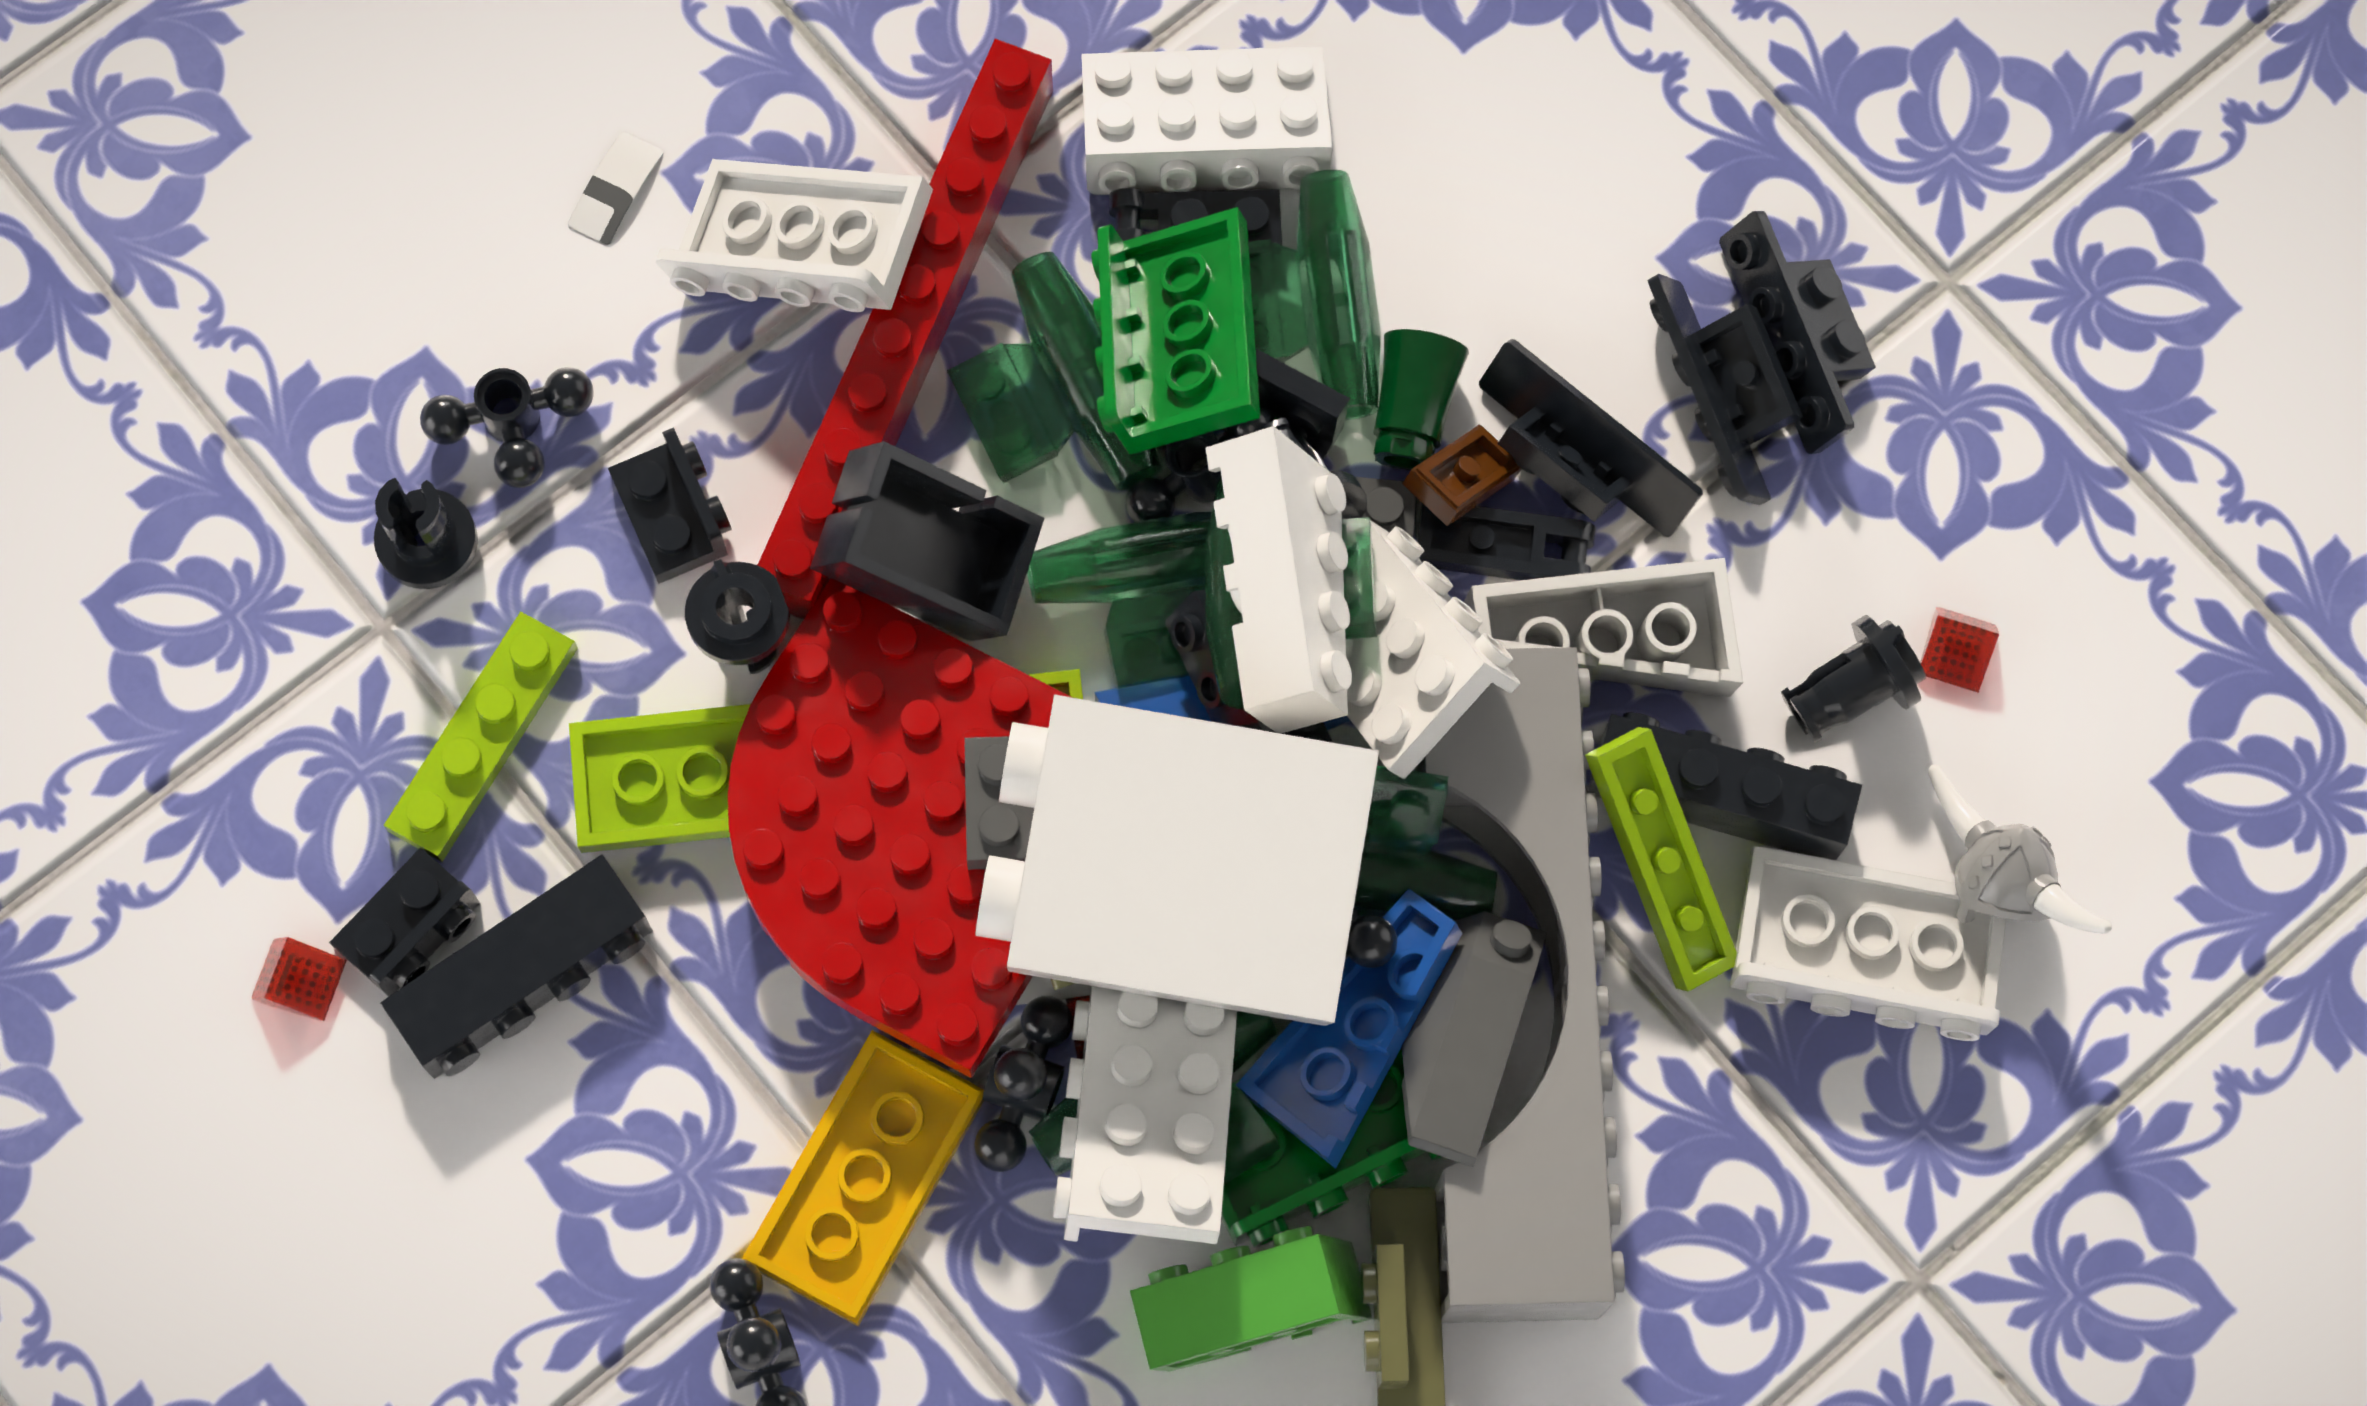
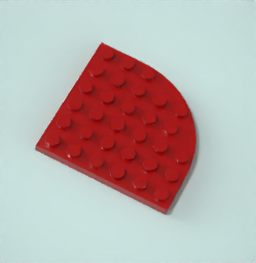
M831 578L815 601L813 608L810 609L763 681L750 704L738 734L730 767L727 796L728 825L734 860L746 897L762 929L767 936H770L781 953L790 961L791 967L807 983L828 1000L857 1018L972 1078L1033 976L1008 972L1007 961L1011 942L975 936L986 869L968 870L965 738L1010 736L1013 722L1048 728L1054 695L1071 696L885 602Z

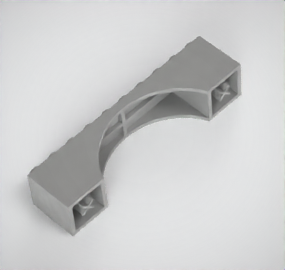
M1577 647L1506 649L1513 657V660L1507 667L1520 681V685L1511 694L1496 684L1491 683L1415 767L1416 810L1445 822L1466 835L1487 852L1517 887L1532 912L1539 930L1547 932L1544 944L1551 968L1554 992V1022L1550 1049L1542 1077L1533 1097L1514 1121L1494 1140L1479 1150L1474 1167L1457 1162L1445 1168L1434 1189L1437 1207L1442 1323L1599 1319L1615 1302L1616 1293L1624 1292L1625 1268L1623 1254L1621 1251L1612 1252L1611 1247L1612 1225H1619L1621 1218L1620 1191L1618 1184H1608L1607 1178L1608 1158H1615L1617 1152L1616 1123L1614 1117H1604L1603 1108L1605 1091H1612L1613 1064L1611 1052L1600 1051L1599 1039L1601 1026H1607L1609 1022V997L1607 986H1596L1597 961H1603L1605 958V930L1603 921H1593L1592 918L1594 896H1600L1602 883L1599 857H1589L1590 833H1596L1598 807L1596 794H1585L1586 770H1590L1585 754L1594 750L1592 731H1582L1581 727L1583 707H1589L1590 675L1588 668H1578Z

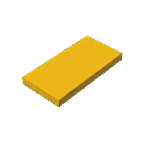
M871 1030L742 1259L753 1263L762 1275L850 1323L859 1326L984 1102L982 1100L984 1089Z

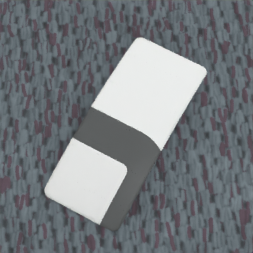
M626 132L620 133L583 191L571 214L568 226L601 243L609 245L636 194L662 156L663 150Z

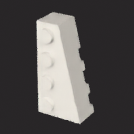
M1274 426L1206 447L1209 471L1214 473L1221 471L1225 497L1213 501L1217 527L1220 529L1228 528L1234 563L1223 566L1226 591L1230 592L1236 608L1242 613L1243 623L1232 626L1244 710L1280 734L1347 716V689L1352 682V673L1346 658L1345 629L1350 623V613L1344 598L1343 570L1348 564V553L1342 539L1341 511L1346 507V495L1340 479L1335 474L1330 473Z
M1725 558L1475 585L1470 588L1464 600V603L1483 621L1477 628L1481 635L1483 633L1488 634L1505 649L1577 647L1578 668H1588L1590 679L1731 697L1744 683Z

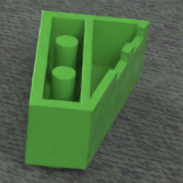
M1306 1226L1274 1235L1272 1238L1275 1247L1251 1254L1248 1245L1233 1247L1210 1255L1212 1266L1189 1273L1187 1265L1181 1264L1148 1274L1150 1285L1130 1290L1149 1369L1171 1372L1252 1350L1251 1347L1290 1335L1292 1340L1310 1336L1313 1334L1312 1329L1344 1319L1352 1320V1324L1373 1319L1369 1304L1362 1303L1361 1273L1352 1242L1322 1234L1313 1235L1311 1226Z

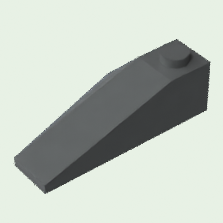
M1486 911L1455 920L1463 934L1400 1049L1402 1050L1404 1066L1402 1092L1408 1145L1474 1167L1547 935L1545 931Z

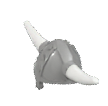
M1938 765L1929 767L1928 774L1937 797L1953 827L1968 848L1967 853L1960 858L1954 872L1955 887L1960 899L1957 918L1963 924L1973 921L1976 911L2021 921L2053 919L2066 926L2092 933L2107 934L2112 930V924L2109 920L2087 911L2061 889V885L2058 883L2054 852L2051 849L2052 845L2039 829L2024 824L1995 826L1991 821L1984 819L1963 799Z

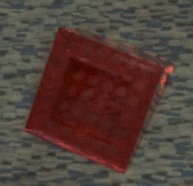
M1936 607L1920 660L1926 677L1979 693L1999 637L1997 626L1974 617Z
M290 937L276 938L270 946L251 998L265 1005L318 1021H324L347 960Z

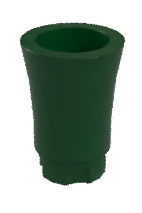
M1396 329L1384 334L1383 375L1379 406L1373 430L1374 435L1377 437L1373 452L1375 461L1394 469L1411 471V469L1435 454V449L1441 446L1445 422L1456 384L1469 355V350L1465 345L1441 334L1415 329Z

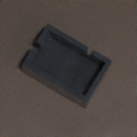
M883 441L849 451L832 500V504L842 508V511L827 515L810 569L968 641L1007 636L1045 518L998 495L984 498L987 490Z

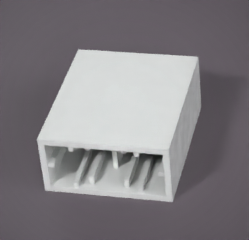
M1054 695L1048 728L1012 723L999 802L1034 808L1025 861L989 855L975 936L1011 942L1007 961L1008 972L1322 1026L1335 1023L1379 751Z

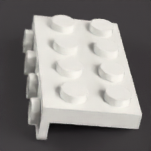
M1323 46L1082 54L1087 190L1090 193L1109 195L1112 191L1121 188H1135L1144 193L1307 189L1324 187L1330 182L1332 141Z
M712 159L679 250L660 249L655 262L670 278V284L675 289L692 296H703L706 292L726 293L736 299L748 302L756 301L758 297L781 299L788 304L799 307L810 306L811 302L834 304L850 312H862L865 307L891 310L933 188L923 176Z
M1367 519L1345 544L1348 553V564L1343 570L1344 598L1350 613V623L1345 629L1346 658L1352 673V682L1347 689V716L1373 750L1379 751L1378 757L1385 767L1392 773L1405 779L1491 683L1512 694L1520 685V681L1507 667L1513 660L1510 653L1494 638L1486 633L1481 635L1477 630L1483 623L1481 618L1457 597L1451 598L1448 595V592L1453 587L1449 579L1427 561H1423V563L1420 561L1419 557L1424 552L1421 545L1407 532L1397 526L1389 533Z
M1754 845L1750 851L1736 943L1737 955L1735 966L1732 969L1730 987L1746 990V998L1759 1003L1777 1005L1785 1003V999L1789 998L1810 1002V1009L1823 1015L1844 1017L1849 1016L1850 1010L1876 1015L1875 1022L1883 1026L1910 1029L1914 1028L1915 1022L1941 1027L1940 1034L1947 1038L1976 1041L1980 1039V1035L1987 1036L1999 1025L2000 1011L1995 1009L2007 918L1975 911L1974 920L1963 924L1957 918L1960 899L1954 882Z
M1095 986L1091 988L1089 1001L1077 1000L1072 1040L1084 1041L1083 1059L1070 1058L1066 1098L1078 1099L1076 1118L1064 1117L1059 1155L1062 1158L1072 1159L1070 1178L1058 1177L1053 1218L1066 1219L1064 1240L1077 1242L1080 1228L1217 1244L1221 1224L1237 1011Z

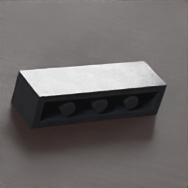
M601 854L387 997L380 1004L422 1067L434 1079L442 1073H445L446 1076H453L471 1066L480 1057L478 1049L497 1036L501 1035L503 1039H507L527 1028L536 1018L533 1012L556 997L560 1002L582 991L591 981L589 974L611 960L613 964H619L634 956L646 944L644 937L653 932L642 910L603 854Z

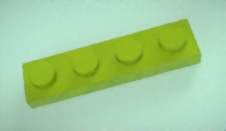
M519 612L383 826L389 833L418 849L421 847L427 854L437 860L444 861L577 651L578 647L575 641L527 614Z
M1637 727L1585 754L1675 988L1689 992L1733 968L1737 951L1652 730Z

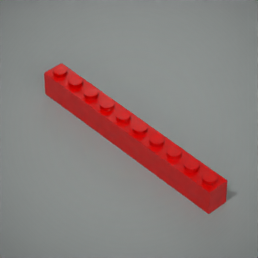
M998 39L993 41L929 183L933 191L891 310L872 309L757 564L777 578L790 615L804 620L831 579L810 569L827 515L842 511V508L832 504V500L849 451L883 441L896 446L1053 93L1052 59Z

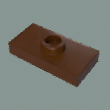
M1479 424L1411 469L1402 484L1448 526L1514 481L1522 469L1515 463L1512 455L1497 444L1499 441Z

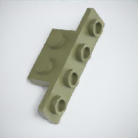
M1432 1187L1372 1189L1369 1194L1372 1263H1361L1362 1303L1373 1304L1374 1331H1364L1365 1372H1376L1377 1406H1446L1436 1192Z

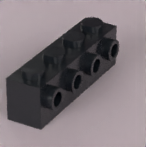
M1628 712L1624 713L1623 717L1611 714L1602 734L1599 747L1637 727L1651 729L1687 823L1785 851L1837 860L1848 845L1862 784L1848 781L1847 775L1844 772L1823 765H1813L1809 769L1787 764L1784 763L1785 758L1781 754L1764 748H1749L1745 752L1722 745V740L1718 736L1700 730H1687L1685 734L1663 729L1660 728L1658 720L1640 713ZM1591 774L1587 793H1595L1596 797L1601 798Z

